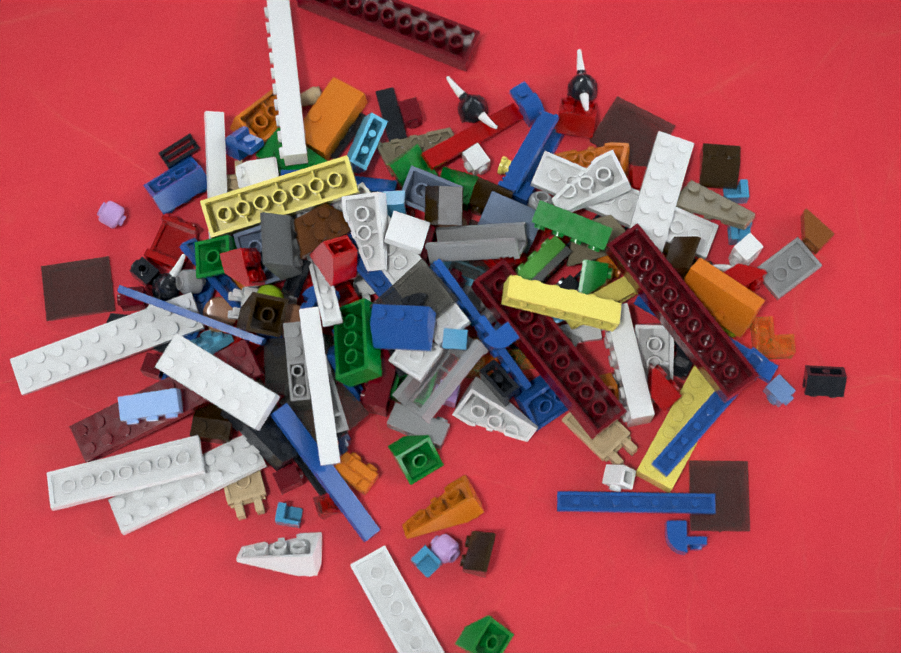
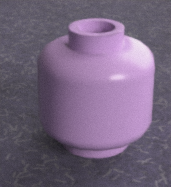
M113 201L103 202L97 213L99 216L98 220L112 229L116 228L117 225L122 226L127 216L123 215L125 209Z
M448 534L437 535L431 541V552L444 564L454 562L460 555L459 543Z

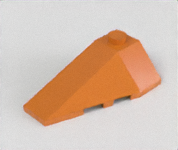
M273 89L237 115L230 129L234 132L242 126L248 127L249 134L266 142L278 128L276 115H279V110L275 111L274 99H277V95L273 94Z
M610 142L605 143V146L594 148V146L587 147V150H570L554 154L587 168L596 157L613 150L626 177H628L629 143Z
M466 475L448 484L444 488L445 492L438 498L434 496L430 500L431 504L426 509L418 510L402 524L407 539L467 523L484 513L481 501Z

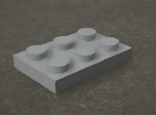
M797 237L757 268L767 271L763 284L778 301L820 269L822 264Z

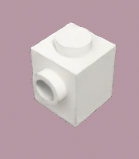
M478 143L462 152L463 165L469 173L472 172L476 176L478 174L482 175L489 170L490 159Z
M606 464L602 483L609 486L610 490L621 492V489L632 490L636 470L625 465Z

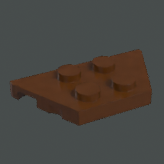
M326 203L294 220L301 259L310 256L322 242L351 234V229L348 222L345 221L343 212Z

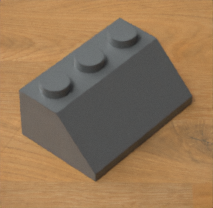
M260 213L263 264L280 280L301 275L303 259L300 258V247L297 244L294 219L289 215Z

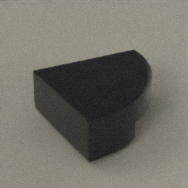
M415 293L404 297L401 303L406 306H423L429 296L424 293Z

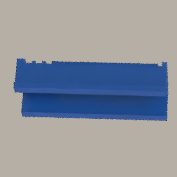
M543 110L539 111L540 116L538 115L508 167L509 171L505 173L506 176L502 178L503 181H499L498 186L517 193L524 180L529 183L532 182L544 152L547 151L554 154L564 137V134L556 133V129H554L559 120L557 114L553 115Z

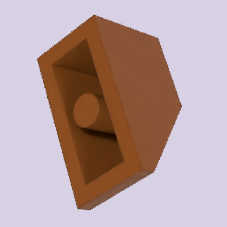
M806 208L800 217L802 242L816 255L832 239L834 233Z

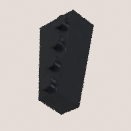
M222 410L220 415L224 419L227 418L233 424L232 427L237 432L240 431L247 438L246 441L253 445L276 471L292 464L299 455L270 416L273 413L272 411L261 429L256 430L225 410Z

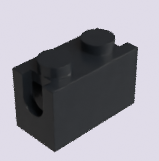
M495 359L479 370L481 380L505 407L509 404L512 396L516 398L520 396L519 386ZM492 370L493 373L488 375L487 373Z
M805 365L802 383L803 388H805L804 394L811 397H844L847 380L844 367Z

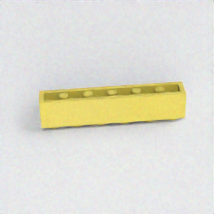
M510 275L504 283L501 303L502 305L611 332L620 324L622 303L615 302L613 299H602L593 294H583L573 289L567 290L557 285H547L537 280L523 279L517 275Z

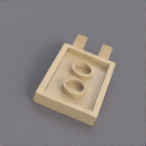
M570 412L562 419V422L602 461L605 460L607 462L609 460L613 465H624V460L617 452L622 447L631 456L637 452L638 447L630 440L631 433L619 421L592 440Z
M260 470L224 487L228 506H231V509L235 508L239 521L247 519L243 505L253 502L257 514H265L262 500L266 499L265 496L267 494Z

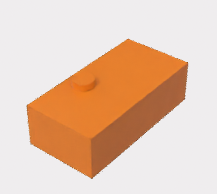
M333 77L303 120L306 146L328 161L342 138L349 131L351 125L358 118L359 113L366 106L365 94Z
M701 257L690 268L684 279V282L716 322L739 338L750 327L765 302L764 299Z

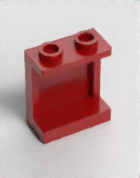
M163 215L158 233L151 248L146 249L144 257L151 263L172 270L181 255L184 254L179 248L180 245L193 238L197 240L199 231L193 223H183L172 215L168 217ZM187 256L185 257L181 271L184 269L187 263Z

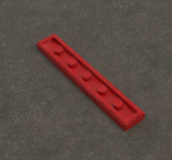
M512 103L488 116L498 126L497 129L479 121L424 151L421 156L429 168L433 170L459 156L473 145L480 144L522 121L523 115L515 104Z

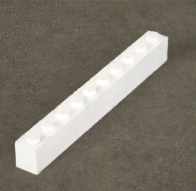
M267 0V7H264L265 18H269V22H266L267 33L271 35V37L267 38L269 49L272 48V53H269L270 64H274V68H271V76L276 81L275 84H272L273 94L277 95V99H274L275 111L279 110V115H276L277 127L280 126L281 131H277L279 143L282 142V147H279L280 159H284L285 166L308 163L289 0Z

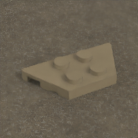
M612 215L593 219L595 222L613 228L607 244L626 231ZM570 241L569 249L572 252L568 256L566 265L569 267L582 263L583 259L593 260L607 256V254L602 249L599 252L589 249V244L582 242L581 245Z

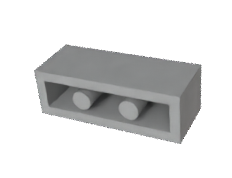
M396 402L387 421V428L407 436L429 435L434 447L441 449L450 429V424L441 417L432 418L430 420L431 423L428 424L403 404Z

